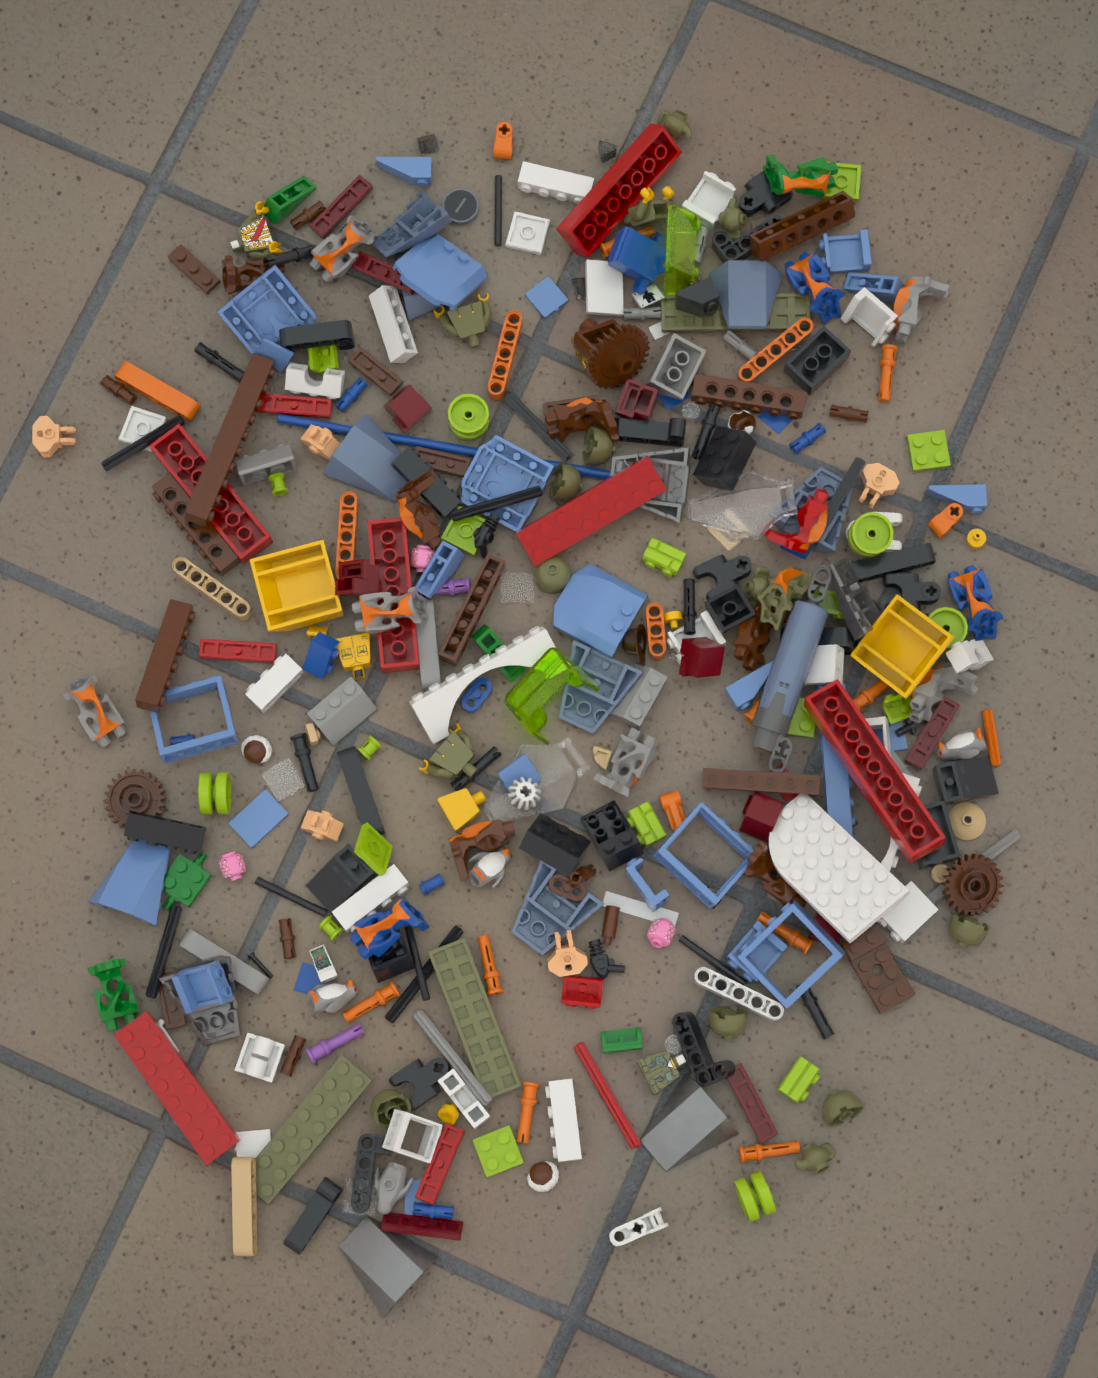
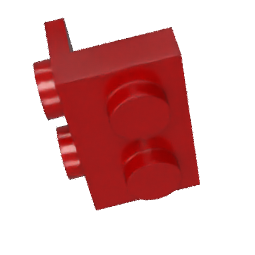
M575 975L564 976L561 1003L569 1007L581 1005L588 1009L600 1007L603 979Z

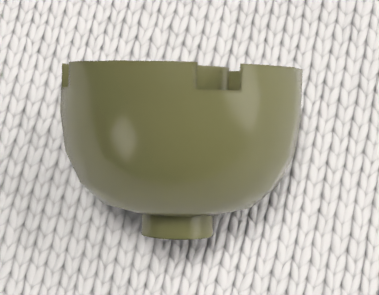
M595 427L588 429L584 440V445L587 446L586 452L583 451V461L585 464L590 465L604 464L611 455H614L615 444L611 441L607 431Z
M560 462L553 473L556 477L550 484V497L559 501H567L573 499L578 492L582 491L583 481H581V475L574 466Z
M557 555L537 565L534 569L535 583L541 591L548 594L560 593L571 578L569 564Z
M953 912L949 923L952 937L957 939L956 943L963 947H967L968 944L977 945L981 943L990 928L984 922L983 925H980L978 919L961 913L956 914L955 912Z
M717 1006L711 1008V1011L708 1010V1021L711 1029L716 1034L722 1035L723 1039H733L735 1035L742 1033L747 1025L748 1011L745 1008L737 1007V1010L731 1009V1006Z
M387 1089L379 1092L373 1098L370 1113L378 1127L388 1130L394 1109L411 1114V1104L407 1097L398 1090Z
M835 1089L831 1091L823 1104V1115L830 1127L844 1124L842 1120L848 1117L853 1119L863 1111L860 1099L848 1090L839 1091Z

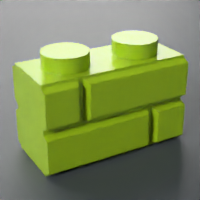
M652 537L642 557V561L645 562L644 565L648 568L655 569L656 567L662 570L661 573L668 577H672V575L677 577L687 553Z
M649 801L628 811L627 815L629 817L626 820L631 828L635 827L638 833L636 837L640 845L644 844L645 848H648L667 837Z
M800 1056L777 1091L796 1104L799 1100L803 1102L809 1094L807 1091L809 1085L812 1084L814 1086L820 1078V1075H818L820 1069Z

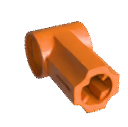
M678 790L659 795L662 809L666 812L672 831L685 819Z

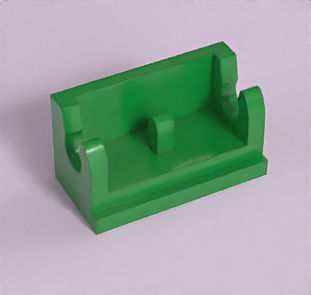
M640 1027L601 1031L603 1054L640 1050L643 1048Z

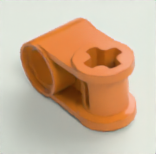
M501 122L497 125L493 158L512 159L513 130L508 122Z
M957 503L950 504L927 524L928 527L939 538H942L960 520L963 515V508ZM954 511L957 512L956 515H953V516L950 515L951 512H954Z

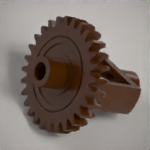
M588 318L581 323L579 331L575 332L574 347L588 361L585 363L587 376L599 388L607 389L609 387L613 389L615 385L620 387L621 382L625 385L627 378L632 379V374L637 375V369L643 368L641 363H646L644 357L649 356L647 352L650 350L648 336L636 325L627 324L626 326L622 324L620 326L614 319L598 324L594 319Z

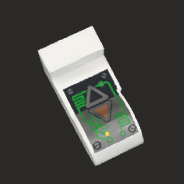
M324 944L309 950L322 984L339 978Z

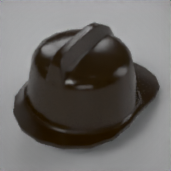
M639 624L637 628L626 632L622 648L627 654L637 655L640 664L644 666L647 635L644 625Z

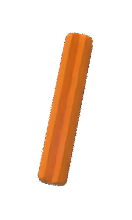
M984 710L982 717L991 766H998L1001 764L994 715L992 710Z

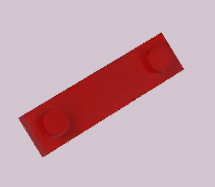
M266 393V395L262 394L261 396L263 402L260 410L256 409V413L331 419L332 399Z
M200 639L199 659L274 663L276 660L277 643Z
M445 1124L431 1163L428 1164L415 1195L416 1199L431 1205L435 1204L465 1133L463 1129Z

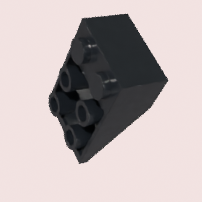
M989 756L938 764L932 769L940 801L944 800L946 806L999 794Z
M615 800L580 818L609 872L644 854L638 838Z
M347 844L306 886L324 907L333 914V910L356 894L376 875L357 856L354 849Z

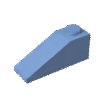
M376 157L379 169L419 187L432 185L431 157Z
M848 272L843 289L844 291L857 294L865 287L880 301L894 303L899 289L905 285L896 276Z
M986 484L929 485L927 489V495L949 505L957 503L961 505L964 512L981 514L987 507Z
M442 540L415 586L417 592L431 598L454 574L465 554Z
M773 661L725 688L724 692L736 711L739 709L744 711L752 705L751 702H753L767 681Z

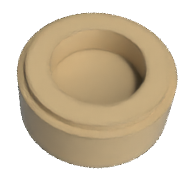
M945 864L933 866L930 871L932 880L936 883L947 881L943 875L949 874L946 870L949 867Z

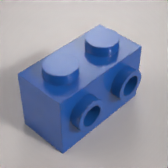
M319 631L310 643L302 670L322 680L327 674L330 675L335 667L333 660L337 658L340 651L337 649L340 641Z

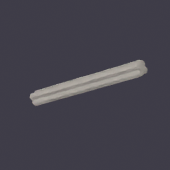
M1013 830L981 855L992 860L1019 840L1021 835L1017 830ZM941 884L926 897L934 904L946 895L942 893L946 886Z
M418 1010L413 1015V1018L481 1105H488L492 1098L423 1010Z

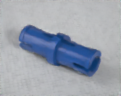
M359 377L350 389L347 388L345 390V394L335 406L344 413L353 401H357L358 395L368 386L365 380L362 381V378Z
M818 423L808 432H803L802 436L793 443H790L791 450H794L793 452L797 454L806 446H811L814 440L826 433V429L824 426L821 428L822 424Z
M417 1202L413 1204V1215L430 1216L431 1219L435 1217L453 1219L454 1206Z

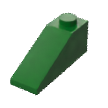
M303 175L267 197L264 207L269 208V212L264 215L274 224H277L288 217L316 190V186Z
M485 624L470 636L486 655L489 654V656L495 653L498 647L504 645ZM520 665L498 667L510 682L526 670Z

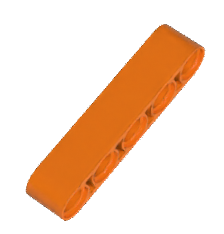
M517 310L509 311L505 317L488 382V395L494 401L501 400L505 395L523 323L522 315ZM511 319H517L519 322L516 324H512L509 321ZM507 336L514 337L512 341H507L505 338ZM508 353L510 356L502 358L501 354ZM499 370L505 371V374L497 375L496 372ZM495 387H499L501 391L495 393L492 391V389Z
M807 317L799 319L744 364L738 372L739 381L752 382L805 339L813 330L812 320ZM806 323L809 326V330L804 332L800 329L799 325ZM792 335L795 341L787 343L785 336ZM771 347H778L780 354L773 355L770 351ZM762 358L765 360L766 365L759 367L756 364V360ZM744 370L750 371L751 378H743L741 372Z
M127 361L122 363L114 375L122 384L172 413L180 415L188 422L193 420L201 407L192 398Z
M350 491L343 493L340 498L335 569L337 580H339L340 562L355 560L359 503L355 493ZM348 499L354 500L352 505L345 504ZM345 518H353L351 523H344ZM346 535H350L352 537V539L348 542L342 540L343 537ZM345 553L351 555L348 560L341 559V556Z

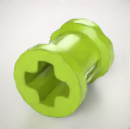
M275 473L268 476L273 490L271 492L272 496L278 497L288 493V488L285 487L284 473Z
M370 735L368 740L361 747L357 748V751L369 761L371 759L370 756L382 746Z
M330 915L322 921L318 928L323 930L330 937L331 941H334L344 931V928L339 927Z

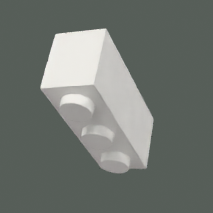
M287 654L283 657L279 656L274 661V666L270 670H265L260 675L261 679L256 684L252 683L246 690V697L263 714L304 674L302 668Z

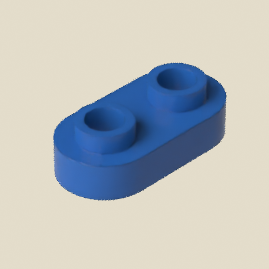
M484 677L476 679L462 697V707L466 712H476L491 694L492 684L489 679ZM485 686L486 690L480 691L479 687ZM474 701L475 704L474 706H469L468 702Z

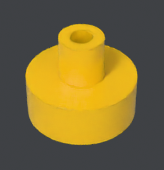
M972 529L966 537L968 546L973 549L981 548L986 542V534L981 529Z
M671 611L663 614L664 623L670 624L671 629H677L678 622L683 620L681 611Z
M455 1104L443 1105L438 1111L440 1120L453 1125L459 1118L458 1107Z

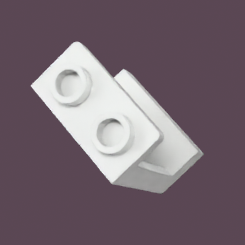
M705 171L689 199L685 200L682 204L681 213L713 231L718 223L720 212H725L730 199L735 197L736 188L732 183L719 179L716 174Z
M864 287L853 297L841 320L845 324L851 319L856 321L875 338L871 344L875 347L877 344H883L889 337L887 333H890L896 326L894 322L898 315Z
M707 610L702 612L700 617L695 620L696 634L685 635L684 626L674 632H667L666 643L671 650L674 649L677 655L675 657L679 664L681 663V657L684 656L680 654L681 643L684 638L707 637L726 647V640Z
M837 644L818 645L804 686L830 684L837 679L842 684L844 649Z
M912 881L905 886L910 894L878 920V923L883 928L887 927L891 931L890 936L896 942L900 941L903 943L939 910Z

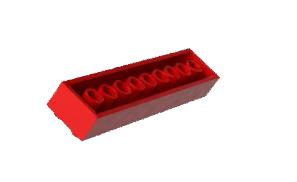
M837 679L805 697V709L908 862L911 864L944 845L945 835L840 681Z

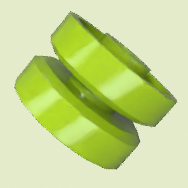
M462 394L450 403L448 420L452 433L461 440L475 441L487 432L490 425L489 410L482 398L474 394Z
M869 512L861 515L850 525L847 540L850 548L856 554L862 557H873L879 555L890 546L894 530L891 522L884 515Z
M943 607L936 609L929 615L928 618L954 636L942 654H946V652L951 650L950 646L960 641L962 643L967 635L968 624L960 611L954 608Z
M228 771L218 772L215 781L211 772L200 773L198 798L202 815H212L215 805L219 815L230 814L231 781Z
M760 1171L750 1174L749 1179L752 1188H750L745 1178L733 1181L738 1198L749 1222L760 1219L758 1205L766 1216L776 1212L772 1193Z

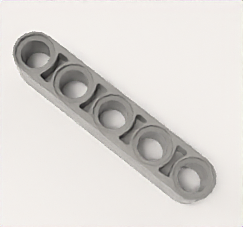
M426 599V609L429 618L424 619L421 624H416L422 691H428L431 685L441 683L433 599Z
M190 928L179 943V946L201 960L218 955L230 956L234 980L257 995L261 993L270 979Z

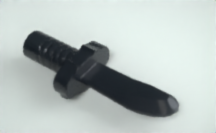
M908 718L905 720L906 725L895 730V734L897 737L907 732L913 735L917 733L916 727L928 721L922 719L920 723H917Z

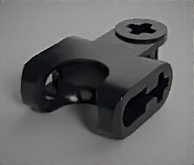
M762 171L745 184L744 187L748 192L740 197L738 208L747 215V218L752 217L760 210H763L766 215H770L788 203L794 193L792 191L779 195L771 193L770 182L765 172Z
M719 555L696 566L692 573L697 579L703 577L715 579L717 585L706 594V600H709L737 584L739 585L738 581L750 575L752 563L748 557L742 555L728 562L724 555ZM739 565L745 566V570L739 568Z
M887 574L883 577V585L885 587L897 589L901 597L920 612L921 605L936 603L941 594V588L937 583L919 582V574ZM928 590H931L933 596H930V594L927 593ZM888 602V603L885 605L884 610L887 608V606L890 604V602Z
M418 1058L390 1077L389 1082L392 1086H399L404 1082H411L414 1085L415 1095L409 1102L411 1104V1111H415L441 1092L436 1083L450 1071V1066L441 1058H436L424 1066ZM437 1064L444 1065L442 1073H435Z

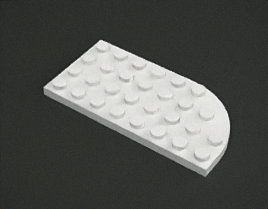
M799 794L781 810L775 827L769 835V850L776 870L849 943L853 942L910 894L909 890L808 795Z

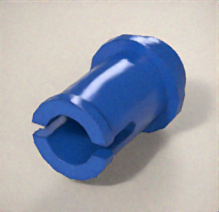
M187 733L185 736H171L170 744L175 745L195 739V735Z
M437 874L425 882L421 881L419 887L424 895H429L431 891L445 885L441 875Z

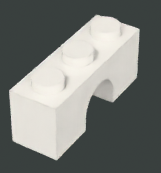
M290 363L286 369L285 390H290L291 393L296 394L303 392L308 393L310 396H327L329 399L340 398L343 394L345 371L327 368L323 374V380L315 381L308 374L309 365Z
M973 639L962 643L959 641L951 645V650L946 652L956 673L965 672L968 669H971V671L980 669L994 660L983 640L975 641Z
M454 1069L438 1080L439 1084L474 1129H477L490 1118V1115Z

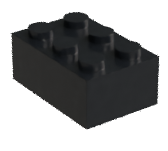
M823 326L785 363L783 371L811 396L849 359L851 350Z
M717 426L693 475L704 486L733 491L757 442L746 431Z
M944 800L924 805L946 838L944 845L917 860L919 868L924 869L957 860V857H960V852Z
M540 813L527 830L519 849L570 876L583 859L591 841L586 839L585 836L570 830L567 826L557 823L549 816Z

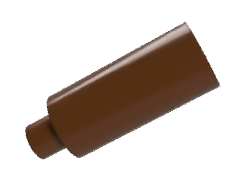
M606 905L601 937H604V945H611L612 939L616 937L620 907Z

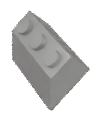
M673 333L667 339L645 385L658 389V394L682 400L706 350Z
M280 444L275 449L260 450L255 455H244L235 460L244 487L268 480V476L271 474H287L298 470L290 444Z
M633 663L631 667L643 673L609 715L640 731L667 683L668 677L650 667Z
M349 677L311 709L307 715L334 747L372 715L377 708L355 680Z

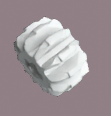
M523 777L519 781L514 780L513 786H510L508 789L511 792L508 794V798L513 799L511 805L517 803L518 810L522 806L525 810H528L529 806L534 808L536 802L540 800L538 795L541 793V790L535 789L538 784L534 783L532 785L531 778L527 782H525ZM524 791L525 794H528L527 797L521 794V792Z

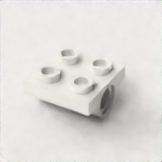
M247 1033L235 1071L273 1083L286 1045L262 1036Z

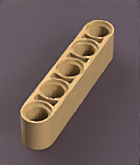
M178 557L173 561L172 568L180 579L238 620L246 621L251 618L252 610L247 601L186 558ZM180 565H187L184 571H178ZM201 575L200 581H193L194 576ZM210 586H217L216 591L212 593L208 592V588ZM225 597H232L229 603H223ZM241 607L247 608V611L244 614L238 613V610Z
M233 1157L231 1164L234 1256H256V1161L254 1157Z

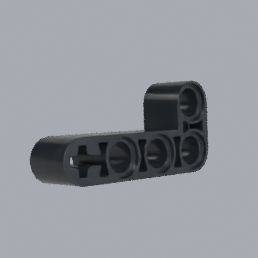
M774 215L735 241L725 231H716L712 237V249L723 264L728 260H745L752 255L749 235L783 218L779 215ZM716 240H723L724 243L718 244ZM748 244L750 248H743L742 245ZM733 254L735 255V257L728 258L726 255Z
M349 320L293 326L279 330L280 346L289 351L338 345L340 350H350L355 347L353 327Z
M614 418L617 424L619 441L673 447L684 445L686 420L683 418H670L669 423Z
M782 627L780 630V641L785 627ZM824 627L818 645L837 644L844 649V655H851L857 647L858 639L854 640L847 627Z
M689 1011L674 1015L672 1024L695 1082L699 1086L705 1087L733 1076L735 1065L732 1061L723 1060L714 1063L695 1015ZM690 1035L694 1038L693 1044L689 1040ZM697 1054L701 1056V1063L697 1060ZM722 1065L726 1068L725 1074L721 1071ZM705 1072L709 1075L708 1081L704 1077Z
M364 1134L358 1140L351 1195V1207L357 1213H365L370 1207L376 1154L391 1155L394 1153L390 1150H383L382 1144L385 1140V1135ZM366 1138L373 1140V1145L369 1149L363 1148L362 1145L363 1140ZM364 1158L370 1159L371 1162L367 1169H362L360 1166V1162ZM361 1178H366L368 1181V1186L365 1189H359L358 1181ZM356 1191L367 1193V1196H362V1201L366 1205L362 1206L361 1210L355 1205L360 1200V1195H356Z
M324 1177L315 1191L316 1194L287 1235L283 1244L300 1255L344 1188L329 1178Z

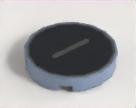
M464 188L455 189L445 196L443 209L448 212L452 220L451 223L462 225L472 222L477 217L479 202L476 195L470 190Z

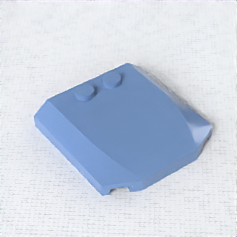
M434 234L416 244L396 261L393 269H397L401 274L400 279L405 285L432 304L440 306L441 303L450 306L449 310L452 311L480 287L488 277L483 265L439 234Z
M276 265L264 272L217 311L251 354L256 352L257 345L260 346L264 338L280 346V329L314 324L317 318L314 311Z
M496 435L486 444L479 447L466 471L461 484V502L470 506L535 486H540L543 493L555 466ZM540 497L482 514L486 516L494 514L499 517V523L514 531H518L526 525Z
M589 564L572 575L555 603L553 628L612 659L630 625L646 602L648 594Z

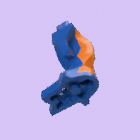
M805 252L800 255L799 262L788 261L784 264L789 284L801 296H804L808 291L812 295L811 311L818 313L819 319L823 324L833 317H841L839 300L844 296V293L828 283L830 275L817 253L810 255Z
M971 565L964 569L965 574L959 576L956 571L948 573L950 596L960 611H963L966 607L969 608L968 631H973L976 641L987 637L996 638L997 622L1003 619V615L999 611H995L989 602L992 599V593L984 570L982 568L977 570Z
M403 897L386 913L380 911L355 922L354 927L356 931L350 936V939L357 947L363 942L365 943L358 949L360 956L364 959H368L373 954L379 958L402 936L399 932H396L400 927L412 926L425 931L430 926L423 918V914Z

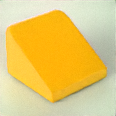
M309 626L307 630L308 639L312 640L319 631L328 635L329 628L327 626Z

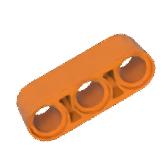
M650 603L646 608L645 615L648 654L651 659L658 661L664 658L666 652L664 615L660 604ZM651 610H657L659 612V615L653 617L649 614V612ZM653 628H658L661 631V633L659 635H653L651 633V630ZM656 646L660 647L662 649V652L660 654H655L652 651V648Z

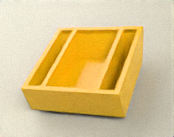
M324 540L249 559L268 632L292 631L344 617L340 598L338 595H335V580Z
M896 594L873 624V630L864 636L850 656L907 699L953 640L954 636Z

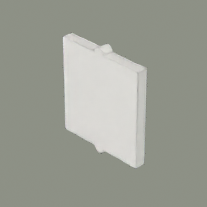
M270 1129L236 1132L241 1140L236 1143L234 1149L237 1151V1157L256 1158L271 1140Z

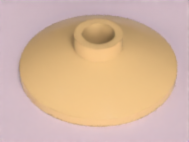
M962 802L955 805L948 813L956 838L969 841L976 839L983 833L986 826V817L982 809L976 804ZM969 817L971 823H966L964 818Z

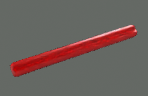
M584 1042L578 1043L574 1046V1050L631 1149L639 1147L641 1142L586 1045Z

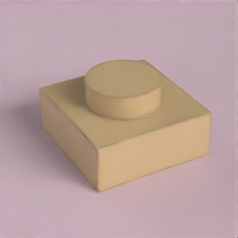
M313 723L305 724V732L307 733L310 747L318 745V739L321 738L318 727L314 728Z

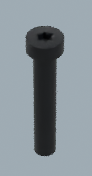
M252 952L248 958L252 959L267 977L271 979L273 977L271 972Z

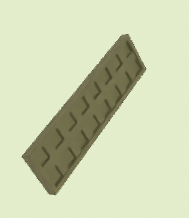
M777 293L766 329H728L722 313V307L719 304L718 310L713 315L698 317L677 310L675 308V295H664L666 298L661 300L662 333L727 332L728 330L733 332L786 331L799 319L804 317L810 319V293H805L804 296H801L799 293ZM806 323L799 325L802 331L809 330V326Z
M465 938L429 951L430 960L478 1082L491 1098L521 1087L520 1080Z
M344 1055L339 1057L255 1158L256 1194L268 1205L373 1081Z

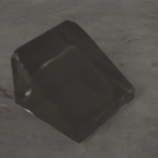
M585 277L571 279L577 300L585 298Z

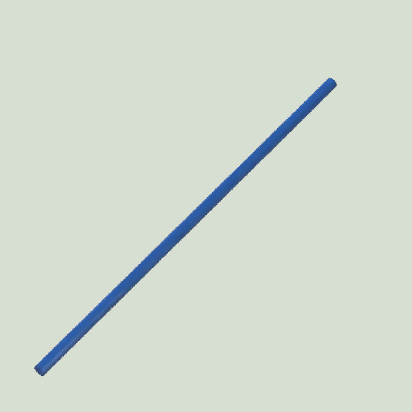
M285 414L278 415V423L309 428L312 424L322 429L325 427L334 433L346 435L353 427ZM383 432L392 443L419 446L473 457L479 449ZM542 459L555 466V468L560 463L557 461ZM570 464L583 476L607 479L611 474L609 470Z

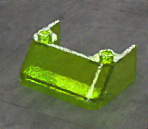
M669 203L666 224L667 236L663 294H676L677 291L693 285L694 279H698L699 267H695L697 230H700L701 219H697V215L677 204Z
M552 647L539 658L506 694L505 704L531 736L548 745L550 743L549 740L540 731L547 722V715L543 711L546 705L567 683L576 688L585 684L596 692L599 688L585 671L559 649Z

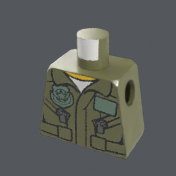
M668 1051L637 1060V1064L653 1095H656L679 1078L680 1074L677 1068L687 1064L682 1053L671 1058Z

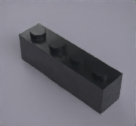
M407 447L390 464L407 482L433 469L428 462L424 463L419 458L421 455L416 449H410V447ZM435 475V483L424 489L420 496L443 519L461 501L459 500V494L454 489L450 490L446 486L447 482L440 475L438 477Z
M129 810L124 836H127V839L138 842L141 839L146 840V843L149 845L158 846L159 843L166 845L168 849L177 850L178 847L185 849L187 853L196 854V852H201L206 827Z

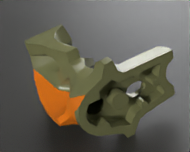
M785 565L777 577L772 579L769 587L763 593L758 594L757 598L762 604L760 621L771 623L774 629L779 631L782 627L786 610L791 611L793 608L791 600L796 598L802 599L808 594L813 574H808L798 568ZM772 606L776 607L775 613L771 611Z

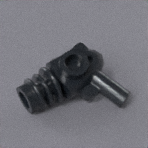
M490 514L480 528H477L474 532V544L477 549H480L482 558H486L488 554L487 545L492 543L494 539L493 532H496L497 525H499L500 519L494 514Z
M600 939L589 942V948H592L590 952H593L590 956H594L590 958L593 977L605 979L608 977L609 972L625 973V965H614L613 958H608L607 954H602L606 951L601 950L604 947H600L602 945Z

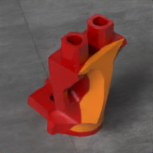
M817 487L814 496L808 495L806 503L797 514L800 527L798 532L792 534L767 529L764 535L767 536V539L781 544L788 549L807 553L809 546L818 542L825 530L828 491Z

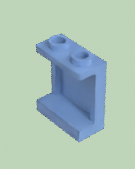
M868 229L860 230L859 234L827 237V233L823 234L822 240H819V250L823 251L821 261L829 274L870 271L872 263Z
M642 857L638 860L634 858L626 864L628 867L625 870V875L650 910L654 912L669 901V894L664 889L657 895H654L638 873V870L643 868L644 860Z
M759 921L753 925L750 931L726 957L729 960L727 963L734 970L739 969L744 973L742 976L749 983L753 981L755 984L759 979L738 959V956L741 954L739 949L747 942L751 944L755 940L753 936L760 929L763 931L767 929ZM771 932L748 956L766 973L788 946Z
M219 961L184 969L171 977L186 1014L193 1012L198 1007L215 1003L225 1004L234 997Z

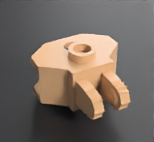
M40 416L33 424L32 443L43 458L52 457L58 448H62V445H75L76 439L62 438V434H73L76 432V428L60 427L59 424H54L48 416Z
M312 424L300 438L301 442L311 452L329 461L341 444L333 437V433L325 427L322 429Z
M880 463L866 464L861 474L865 487L858 501H865L869 493L874 496L869 503V507L873 508L877 500L882 496L894 495L899 485L896 473Z
M308 810L301 829L311 833L314 838L320 840L324 838L338 843V837L345 824L334 819L329 812L322 810L319 813Z
M567 930L568 944L561 945V936L559 932H555V951L547 959L549 971L559 977L580 974L588 965L586 953L575 947L571 930Z

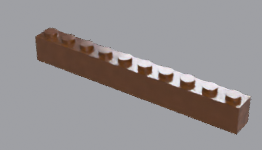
M255 353L252 354L185 510L184 520L206 527L208 522L213 521L215 505L219 506L222 499L220 493L222 489L226 490L229 482L227 477L229 473H233L236 466L234 460L236 457H240L243 449L241 444L243 441L246 442L249 435L248 427L249 425L253 426L256 419L254 413L256 409L260 410L263 400L261 396L262 394L266 395L269 388L268 380L274 377L276 368H273L274 360Z

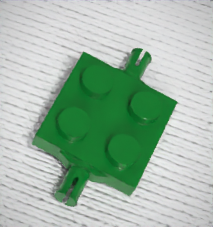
M200 852L194 861L185 858L181 854L178 855L164 876L163 891L169 896L163 905L164 908L170 910L175 901L183 903L189 908L192 906L212 877L201 866L207 855Z

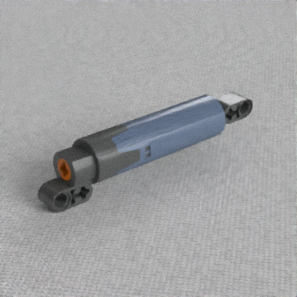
M824 566L818 567L814 572L808 589V601L797 600L793 603V608L787 620L751 724L758 728L752 746L772 753L769 760V769L775 773H782L789 760L793 745L791 740L786 738L829 615L826 609L818 606L823 601L831 580V571ZM825 572L828 578L825 581H821L817 578V574ZM814 582L821 586L819 594L822 596H818L817 599H814L813 594H811V592H815L817 588V585H814ZM783 741L787 742L789 747L783 753V756H787L786 759L774 755L775 752L780 753L781 747L778 744H782ZM776 759L781 760L783 763V767L780 770H775L772 767V762Z

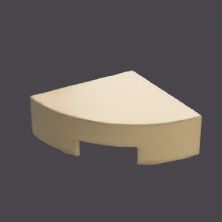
M594 746L593 757L596 764L603 770H607L612 751Z

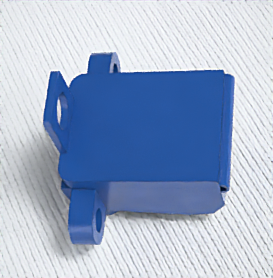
M625 226L623 229H620L614 240L608 257V265L635 280L633 291L642 295L646 291L648 284L656 280L658 274L669 271L674 256H665L666 249L663 247L664 235L656 232L650 239L636 230ZM668 260L667 265L663 268L664 262Z

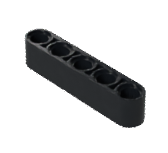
M925 543L849 562L848 564L859 577L857 582L862 583L882 578L887 574H898L926 567L936 563L931 543Z
M353 746L338 751L337 755L361 825L368 822L380 835L385 834L356 747Z

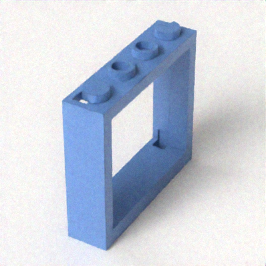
M221 675L211 676L206 680L193 681L188 685L176 686L167 690L165 695L167 696L166 704L218 689L228 730L165 747L157 712L150 711L160 757L164 764L239 743L225 684Z
M700 802L652 856L710 909L720 901L745 872L748 865L747 857L754 850L752 849L753 846L746 844L741 839L738 832L731 830L727 826L724 819L717 817L712 812L711 807L708 808ZM696 815L744 858V861L715 894L667 850Z
M797 901L792 905L788 902L781 909L783 913L778 918L774 916L766 923L769 927L765 931L760 929L753 936L755 940L751 944L747 942L739 949L741 954L738 956V959L786 1009L846 953ZM793 912L833 954L787 997L748 955Z

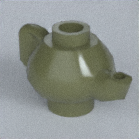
M674 110L673 114L669 111H662L657 122L664 126L672 139L685 135L687 138L692 136V131L686 121L687 114L679 110Z
M737 197L730 199L725 212H720L718 217L720 227H725L726 233L733 241L742 236L740 229L747 223V215L737 207Z
M757 566L754 571V577L744 585V591L751 598L750 605L753 609L760 604L757 598L758 594L763 593L769 587V569L767 567Z
M811 1143L803 1148L802 1160L796 1161L794 1165L798 1169L813 1170L818 1175L829 1168L827 1161L832 1160L836 1152L830 1143H825L821 1146Z

